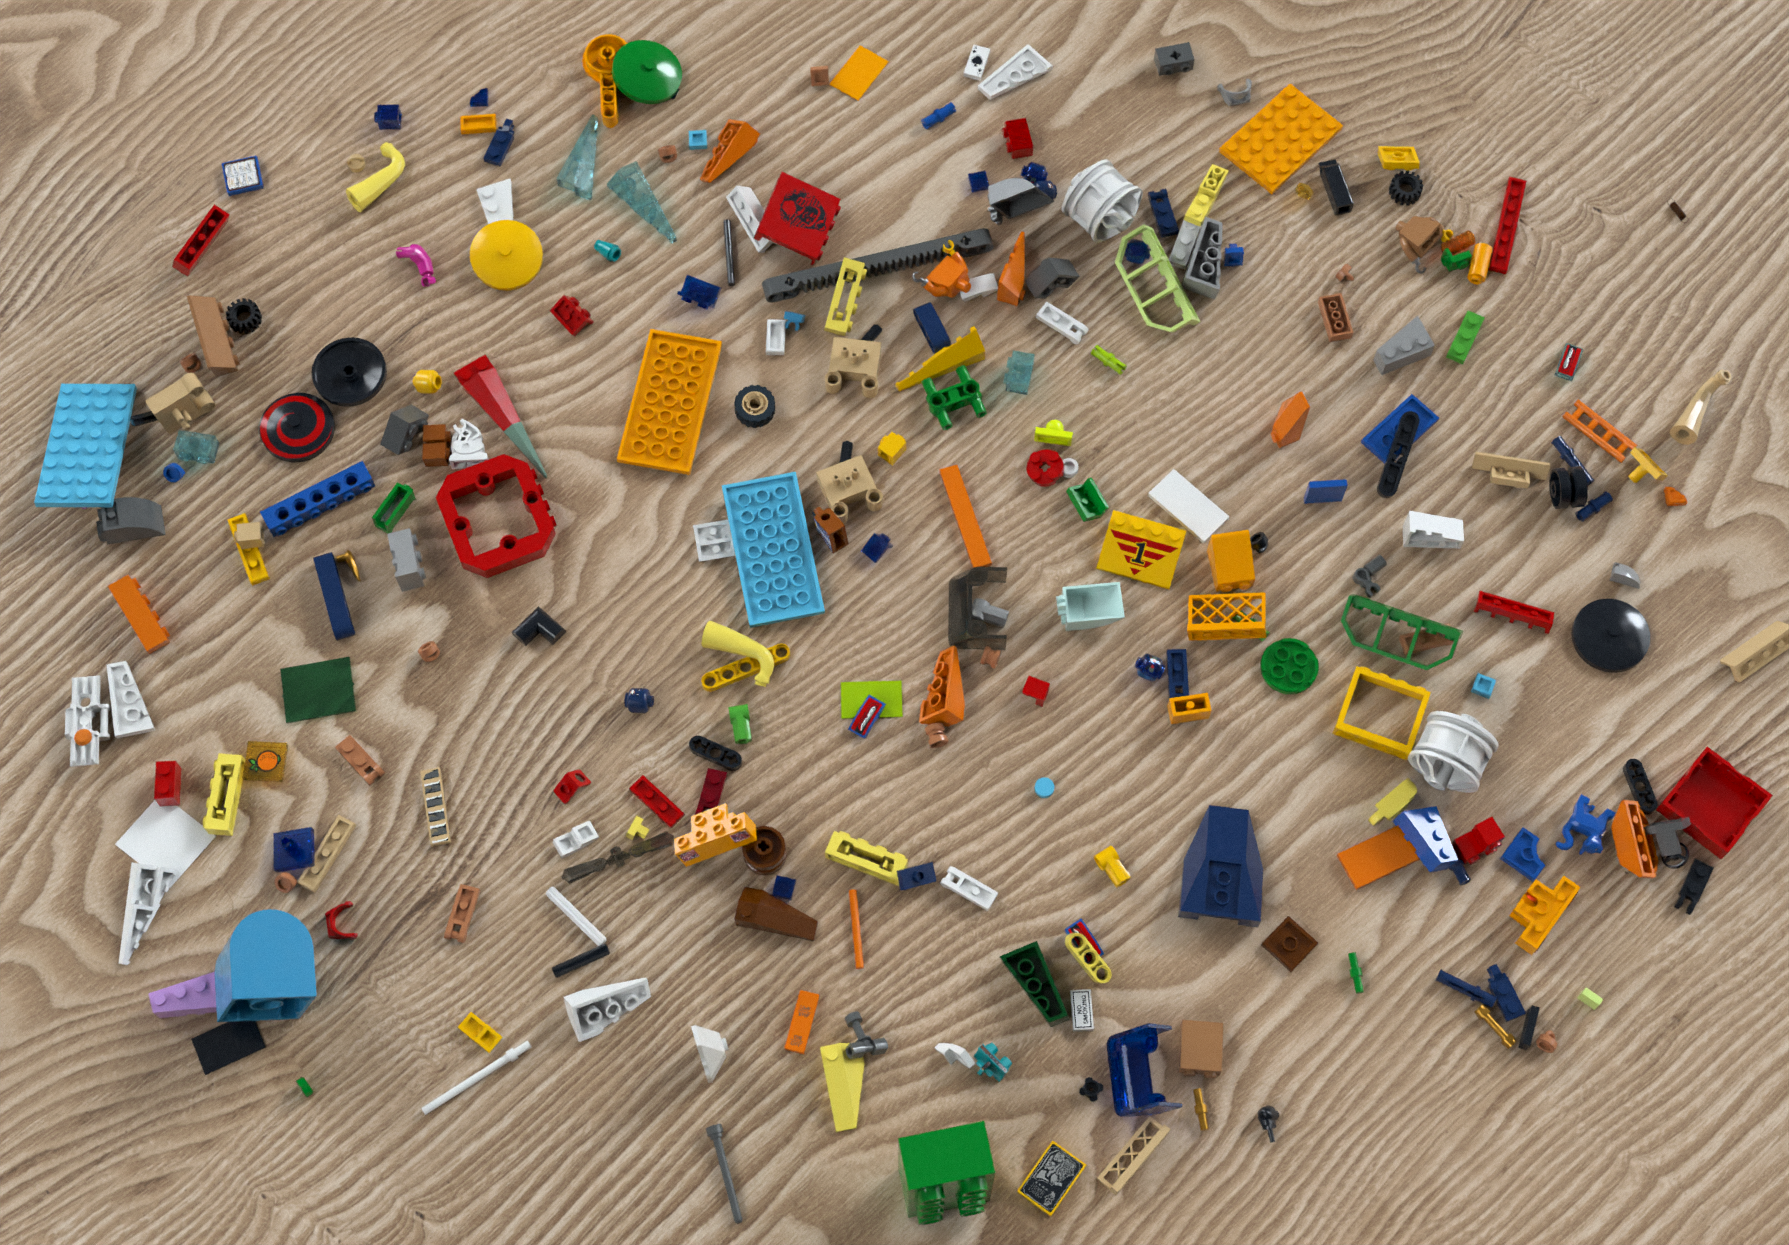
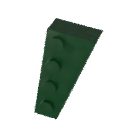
M1037 941L999 956L1001 962L1050 1027L1070 1020Z

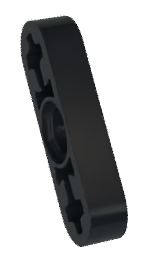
M699 735L692 737L689 741L691 752L701 758L731 771H736L742 766L741 755L734 750ZM699 742H701L704 748L698 747L697 749H695L694 743L698 744ZM713 749H719L721 755L713 758L710 752ZM725 753H727L726 756L729 759L736 757L738 763L730 765V761L724 758Z
M1630 759L1623 766V773L1635 801H1638L1642 812L1646 815L1651 814L1658 805L1642 763L1637 759ZM1631 765H1632V767H1636V768H1637V770L1635 771V773H1634L1633 770H1629V767H1630ZM1642 782L1645 785V790H1637L1635 783ZM1645 800L1647 803H1651L1650 808H1648V806L1643 805L1645 803Z

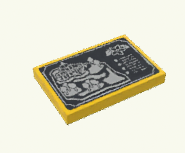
M1052 1140L1017 1190V1193L1051 1217L1085 1169L1086 1164Z

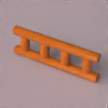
M1579 399L1574 403V406L1578 409L1572 415L1566 412L1562 416L1620 463L1626 459L1622 453L1627 448L1633 450L1638 446ZM1583 413L1592 419L1587 426L1577 420ZM1598 424L1607 431L1602 437L1593 432ZM1613 436L1622 442L1617 449L1607 443Z

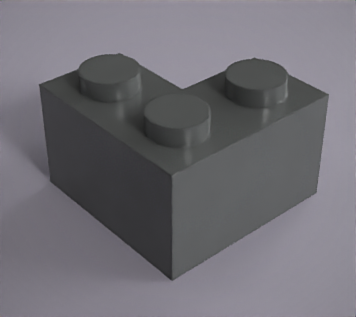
M1048 257L1041 262V265L1029 274L1025 283L1035 298L1046 299L1057 287L1069 288L1080 276L1070 260Z
M412 404L391 412L380 445L397 455L408 452L412 447L413 436L423 432V425H428L429 414Z

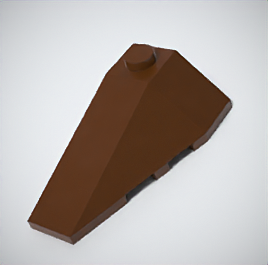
M744 887L734 918L736 926L814 941L818 925L817 920L768 892L750 887Z

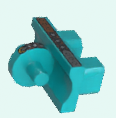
M992 1042L986 1046L982 1044L974 1054V1057L978 1060L976 1064L981 1068L977 1074L982 1076L986 1073L990 1078L993 1076L1000 1082L1009 1071L1008 1069L1012 1062L1005 1056L998 1060L994 1056L997 1054L998 1048Z

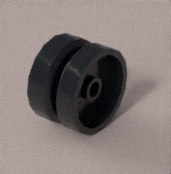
M1581 466L1569 467L1568 470L1565 468H1554L1551 470L1549 492L1555 509H1565L1569 505L1572 508L1584 507L1586 505L1588 486L1586 474Z

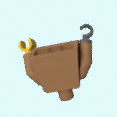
M1413 216L1408 223L1399 221L1396 225V231L1399 232L1400 245L1411 263L1416 264L1415 269L1420 274L1426 271V267H1424L1423 271L1419 270L1420 258L1426 254L1439 238L1443 243H1448L1450 241L1449 238L1453 236V231L1450 229L1444 230V226L1434 217Z

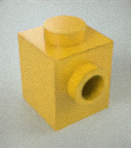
M893 432L888 436L885 435L878 446V456L893 466L906 451V440L901 435H896Z

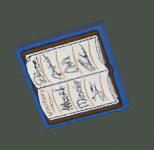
M257 155L222 163L228 196L264 189Z

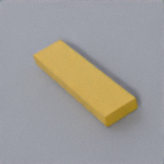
M246 513L227 519L233 537L234 532L237 531V524L249 523ZM236 543L250 584L254 586L269 580L270 578L259 548L241 549L240 545Z

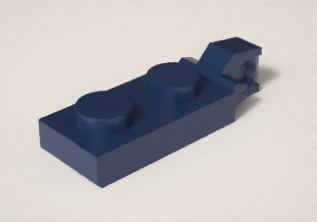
M506 118L503 127L499 126L498 130H496L484 155V162L501 167L514 140L513 120Z
M1497 964L1490 966L1487 969L1490 976L1488 987L1492 995L1497 996L1496 1003L1505 1021L1509 1022L1524 1016L1526 1012L1505 972L1501 974Z

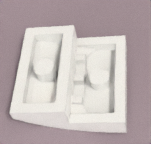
M728 520L693 525L699 562L735 556Z

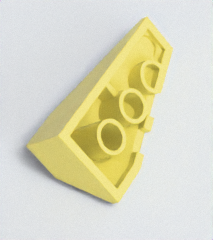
M838 1043L820 1047L836 1132L857 1128L865 1063L863 1057L848 1058L846 1047L849 1043Z

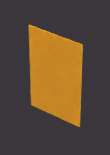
M860 45L829 85L859 101L889 61Z

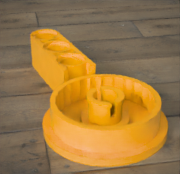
M612 34L600 35L591 40L582 58L586 74L594 81L600 83L601 116L603 124L607 128H613L618 124V88L612 77V63L618 50L627 44L624 39Z

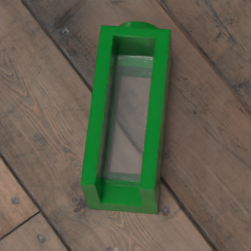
M396 483L372 516L376 528L388 534L392 533L393 528L413 500H416L413 489L410 486Z

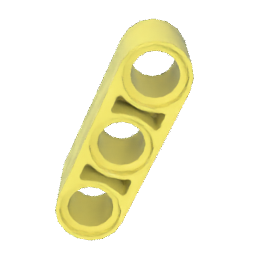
M1080 933L1068 934L1065 938V945L1088 976L1096 983L1108 982L1112 976L1111 970L1086 937ZM1075 936L1080 940V944L1076 948L1071 943ZM1089 952L1092 955V961L1087 964L1084 961V956ZM1102 968L1105 972V975L1101 980H1099L1096 975L1098 969Z

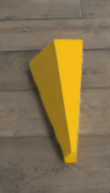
M975 326L970 328L971 332L965 337L959 336L956 338V343L944 347L923 362V367L916 373L911 371L908 373V378L896 382L895 386L899 392L921 384L926 378L934 379L956 371V368L959 366H969L985 360V349Z

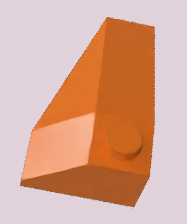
M729 119L718 136L720 142L717 147L713 148L712 153L714 156L707 162L700 180L711 183L756 145L760 133L745 121Z
M1021 231L1008 263L1004 266L998 282L997 300L1017 307L1020 300H1024L1026 290H1024L1025 232Z
M1302 391L1282 402L1271 432V438L1274 443H1277L1279 448L1300 440L1310 410V405Z

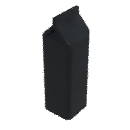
M1336 159L1319 162L1320 176L1334 215L1350 213L1354 203L1340 164L1336 162Z

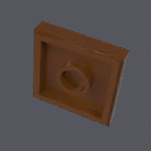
M1287 916L1261 946L1286 969L1292 972L1318 945V942L1291 917Z

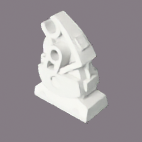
M464 419L460 420L461 425H463L462 428H457L456 424L453 425L455 434L452 437L450 447L452 455L449 458L452 469H465L489 460L482 443V434L476 426Z

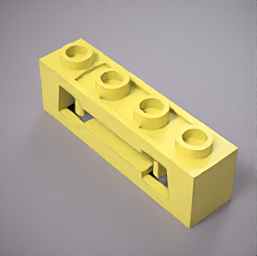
M843 258L824 331L845 336L846 332L851 331L853 322L850 321L851 314L855 315L858 304L854 302L856 297L860 298L862 287L859 286L860 280L865 279L867 269H864L865 263ZM846 271L848 272L847 282L852 283L854 275L857 278L853 282L845 310V321H842L844 313L838 312L837 309L845 283L843 277ZM835 311L837 312L835 320H832Z
M218 753V759L214 761L213 768L215 774L214 778L210 781L211 795L206 801L207 816L203 818V827L208 834L233 835L246 760L242 755ZM225 776L227 777V779H229L224 808L226 809V814L224 813V810H221L226 781L224 780Z
M839 831V833L833 832L825 851V858L897 886H899L897 870L907 868L908 859L903 854L887 852V849L882 846L876 845L874 847L869 845L868 841L861 838L856 840L843 831ZM850 848H852L853 851L856 853H859L861 855L872 858L882 863L884 862L882 866L884 868L881 869L879 868L880 865L849 854L851 851Z

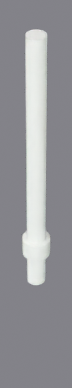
M527 1040L515 1049H509L504 1056L422 1107V1111L427 1115L506 1063L517 1060L519 1055L532 1048Z

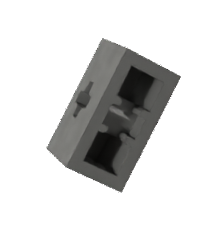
M1189 42L1155 48L1154 61L1159 76L1193 70L1195 59Z

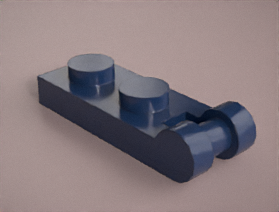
M1166 188L1160 189L1159 192L1155 193L1154 191L1148 192L1149 203L1161 238L1177 235L1179 229ZM1156 199H1161L1162 202L1157 203Z
M1167 649L1169 698L1188 696L1189 684L1186 649ZM1175 688H1182V693H1175Z

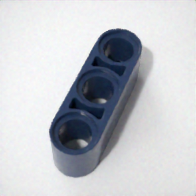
M931 302L913 309L915 319L934 354L944 347L951 345L950 338Z

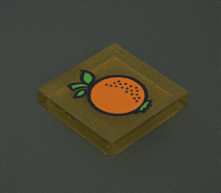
M248 741L242 778L251 781L283 782L288 744Z

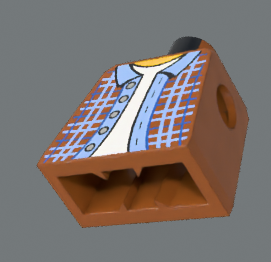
M817 507L813 510L812 515L814 516L816 530L831 552L834 554L847 546L849 543L845 525L830 508L823 510L821 507Z

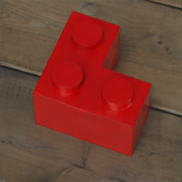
M1490 817L1476 824L1470 832L1454 839L1451 844L1454 846L1460 860H1463L1465 864L1469 863L1472 865L1478 862L1482 855L1490 856L1495 853L1497 848L1502 845L1501 842L1505 836L1494 818Z

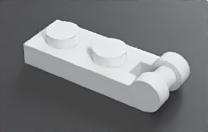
M1047 301L1036 314V319L1069 338L1076 345L1081 341L1082 335L1088 332V328L1084 324Z
M950 866L947 870V876L942 878L940 884L988 911L998 892L955 867ZM954 878L959 879L957 884L952 882Z

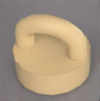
M353 154L347 159V165L352 172L364 170L366 162L362 155Z

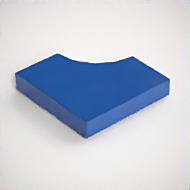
M1522 827L1500 859L1532 882H1534L1545 867V864L1539 859L1537 854V843L1540 838Z

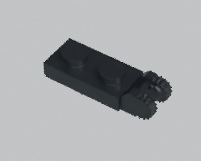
M1694 859L1680 888L1674 907L1679 909L1686 898L1690 900L1686 913L1691 915L1714 868L1698 859Z

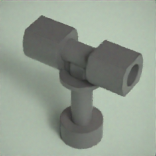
M855 1011L845 1017V1022L848 1027H853L858 1038L855 1043H849L846 1047L848 1058H861L868 1052L872 1056L885 1054L888 1049L886 1039L872 1040L869 1035L865 1036L860 1025L863 1021L860 1013Z

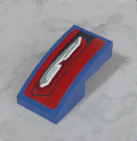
M868 695L848 730L866 739L886 704Z
M1079 919L1065 929L1064 932L1067 935L1070 933L1084 935L1100 957L1104 955L1098 942L1082 919ZM1077 936L1072 939L1075 947H1078L1080 944ZM1089 952L1084 956V961L1087 964L1092 961V955Z

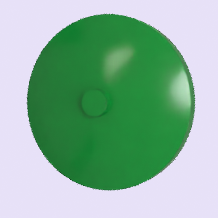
M636 40L625 44L616 53L612 63V77L618 89L628 98L643 104H659L672 98L678 91L682 81V68L677 57L667 47L650 40Z

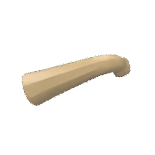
M1719 370L1698 389L1681 416L1670 429V435L1675 441L1689 445L1697 440L1712 395L1721 385H1727L1730 382L1731 373L1729 371Z

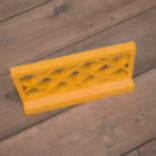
M1266 592L1189 595L1187 624L1189 641L1266 638ZM1253 599H1262V603L1257 607H1254L1250 602ZM1215 600H1220L1224 603L1218 609L1212 605ZM1234 600H1241L1243 602L1237 608L1230 604ZM1193 601H1202L1204 605L1196 609L1193 606ZM1228 606L1233 612L1226 617L1221 611ZM1245 606L1253 610L1247 616L1240 612ZM1207 607L1214 611L1209 617L1202 614ZM1257 613L1262 618V622H1253L1250 618ZM1236 614L1243 618L1240 622H1232L1230 619ZM1198 615L1204 619L1201 624H1192ZM1217 615L1224 619L1220 623H1213L1211 621Z

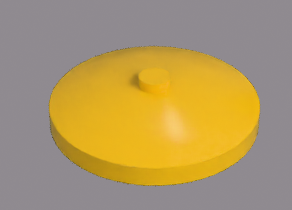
M499 220L486 225L476 234L470 247V262L474 273L484 284L497 290L510 291L526 286L537 276L543 263V250L538 236L527 225L514 220Z

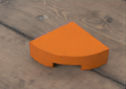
M1664 488L1667 506L1687 504L1686 497L1675 490V488Z

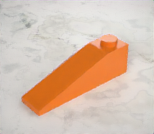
M952 646L941 651L933 671L935 674L932 684H928L927 690L929 694L927 699L922 701L919 723L930 725L940 722L944 726L949 727L963 721L965 701L957 647Z

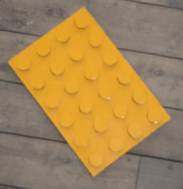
M1290 83L1219 148V152L1270 194H1273L1342 130L1343 125Z

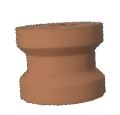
M986 646L980 664H988L991 668L995 669L1001 655V650H992L991 647Z

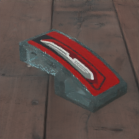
M1566 343L1554 375L1572 382L1584 349Z

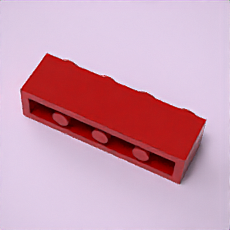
M214 204L174 258L172 267L188 277L226 226L230 214Z

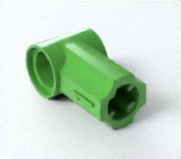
M748 704L728 707L730 722L733 725L735 744L742 745L751 742Z

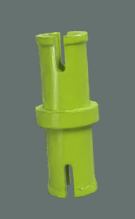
M1099 345L1095 346L1096 350L1092 349L1091 355L1102 361L1104 366H1109L1119 375L1123 373L1122 370L1125 371L1127 365L1116 359L1113 353H1108Z

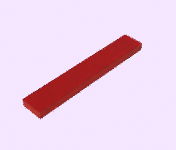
M1514 177L1508 178L1488 268L1489 271L1502 274L1507 273L1527 183L1526 180Z

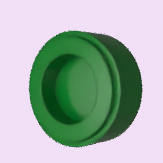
M304 1077L296 1080L297 1085L306 1098L313 1094L312 1088Z

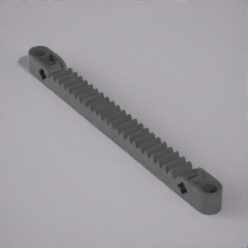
M982 228L861 256L852 260L865 263L864 269H867L866 276L870 278L872 273L875 276H878V272L884 275L885 270L891 273L893 268L898 272L899 267L905 270L906 265L912 268L914 263L917 267H919L920 262L926 265L927 260L931 264L934 259L940 262L941 257L951 256L950 253L943 251V244L946 248H951L948 240L954 243V251H958L962 257L987 253L994 248L989 230ZM843 261L764 280L762 287L766 301L773 303L796 297L800 290L807 293L808 288L814 291L816 286L821 290L822 285L828 288L829 283L835 286ZM845 271V274H844V277H843V279H844L845 281H846V277H847V274H848V272H846V271Z

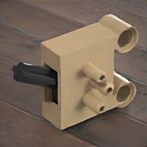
M874 324L861 340L834 337L829 371L825 375V389L831 394L838 393L842 388L841 379L860 381L862 383V394L866 398H873L878 394L877 378L882 351L881 342H874L882 332V328L878 324ZM836 381L837 383L831 384L829 382ZM872 385V386H874V387H873V388H867L866 386Z
M188 373L177 382L147 399L145 402L151 411L131 416L130 421L132 426L159 421L170 435L181 427L184 431L189 430L190 425L188 423L204 413L212 411L215 408V402L207 390L204 389L194 373Z
M849 441L842 443L839 464L816 472L818 484L829 508L834 513L839 511L844 513L840 516L837 515L843 524L848 520L847 505L866 498L867 508L874 512L879 511L883 506L882 492L876 488L862 455L851 459L853 443ZM872 498H877V499H878L877 502H872V501H870V500H871Z

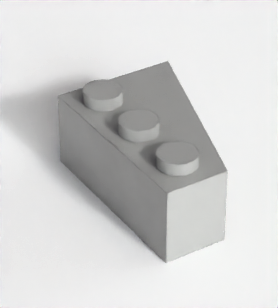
M410 528L389 533L388 540L393 556L392 562L396 570L395 578L402 592L423 587V579H426L424 568H420L419 562H422L420 551H416V545H419L416 534H412Z

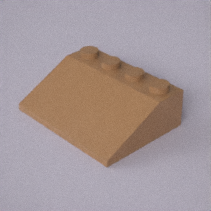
M187 296L207 367L217 377L239 371L237 366L240 365L237 354L234 355L232 350L235 345L232 337H228L227 330H230L227 320H223L222 313H224L222 303L218 302L215 297Z

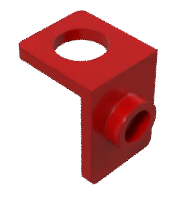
M580 769L574 770L564 775L553 792L564 804H567L579 788L590 785L591 781ZM575 775L581 777L584 782L579 781Z

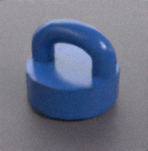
M170 463L164 468L163 474L169 482L174 483L183 477L185 471L180 465Z

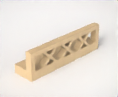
M1149 1116L1099 1175L1097 1180L1113 1194L1117 1195L1171 1129L1165 1124L1162 1126ZM1151 1123L1159 1131L1154 1136L1146 1137L1145 1128ZM1143 1140V1150L1141 1152H1133L1132 1143ZM1130 1147V1153H1125ZM1121 1156H1130L1131 1164L1127 1168L1119 1167ZM1117 1171L1118 1179L1113 1185L1104 1179L1108 1172Z

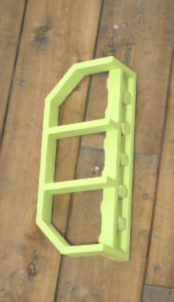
M1143 224L1122 237L1115 264L1147 326L1174 333L1188 324L1195 326L1200 323L1153 228ZM1143 233L1141 237L1144 243L1149 245L1151 249L1149 252L1153 260L1127 275L1122 265L1127 243L1130 239ZM1159 264L1157 268L1160 274L1165 276L1167 280L1165 282L1167 289L1142 303L1130 280ZM1173 292L1175 295L1174 302L1178 307H1181L1184 320L1171 328L1152 323L1145 308Z

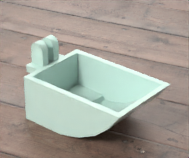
M1120 582L1063 587L1062 595L1056 596L1058 616L1061 615L1062 625L1065 624L1066 631L1101 627L1125 617Z

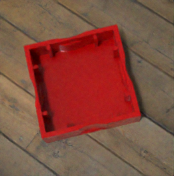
M1707 746L1658 806L1656 811L1668 820L1689 817L1691 825L1681 830L1719 859H1722L1729 853L1743 835L1747 826L1761 812L1773 795L1749 777L1739 773L1728 761Z

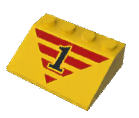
M1113 510L1096 569L1169 590L1186 530Z

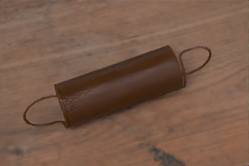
M1676 202L1669 205L1680 220L1687 217Z

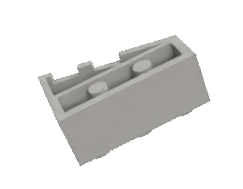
M1417 316L1377 349L1373 361L1381 375L1431 356L1435 345Z

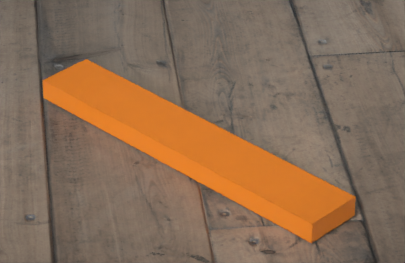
M958 465L939 469L973 570L992 566Z

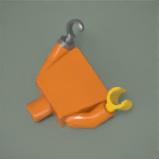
M948 240V244L951 246L950 249L946 248L943 244V251L950 253L951 256L947 255L925 280L922 277L919 280L915 278V274L918 273L917 271L912 274V279L915 282H921V286L935 297L948 296L953 298L960 291L968 293L971 289L966 262L958 251H954V243L951 240Z

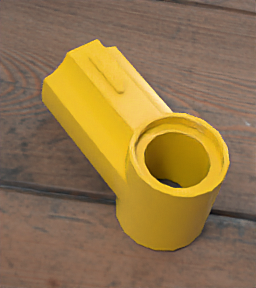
M1111 845L1094 855L1096 864L1102 871L1106 872L1116 888L1130 880V875L1121 864L1118 853Z

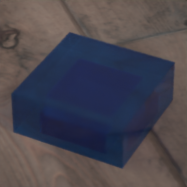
M986 171L968 174L972 193L988 190L989 182Z
M777 875L772 895L792 900L796 879Z

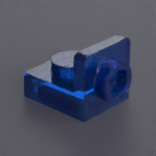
M874 533L861 549V552L874 563H877L886 550L893 547V544L890 543L891 539L884 533Z

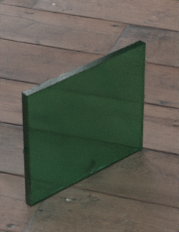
M350 657L280 669L282 697L284 699L287 724L356 711Z

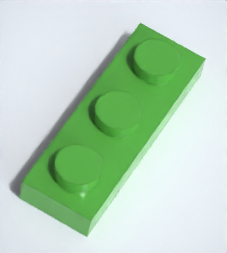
M1469 310L1467 311L1446 358L1460 364L1464 363L1485 317Z

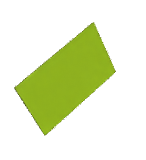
M901 680L841 682L842 719L854 718L868 695L886 704L879 718L903 717Z

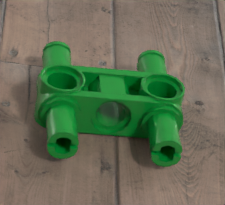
M965 365L956 368V373L961 381L959 384L937 391L931 378H926L922 381L927 394L926 401L929 405V411L938 418L943 431L952 428L951 420L947 414L951 411L972 405L977 418L984 417L987 414L981 401L983 396L980 392V386L978 382L970 377ZM973 390V391H975V392H974V393H969V392H967V391ZM938 402L941 405L936 406L934 403Z

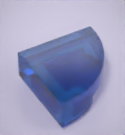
M488 88L479 90L478 93L471 97L470 107L488 106Z

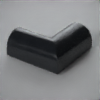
M538 606L512 631V635L527 646L540 633L547 641L554 645L566 633V630Z

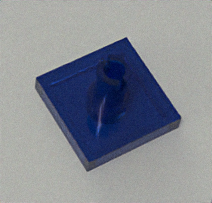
M312 827L273 833V860L276 873L315 866L314 829Z

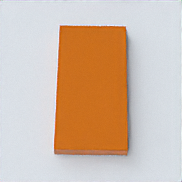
M1398 825L1337 854L1340 863L1356 890L1420 860L1415 853V847L1410 841H1406L1404 838L1405 834Z

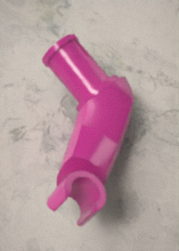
M411 244L410 247H398L396 249L401 250L396 251L398 258H410L417 264L420 275L424 276L421 279V284L424 287H429L430 284L436 282L435 277L432 276L434 274L432 261L420 245Z

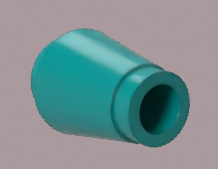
M597 240L594 244V249L608 261L615 262L621 256V249L616 244Z

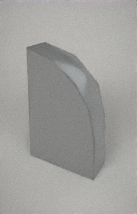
M1617 562L1613 564L1610 581L1640 588L1639 576L1633 568Z

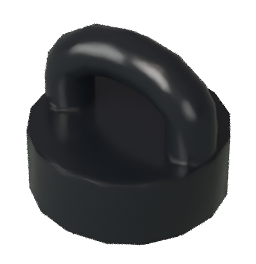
M1258 532L1250 538L1253 550L1263 553L1267 549L1268 537L1263 532Z

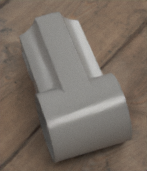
M976 598L973 601L968 618L976 623L987 622L1004 628L1009 611L991 606L986 600Z

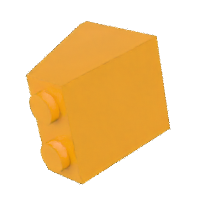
M1249 530L1211 535L1207 553L1215 591L1229 592L1237 588L1245 590L1253 586L1255 572Z

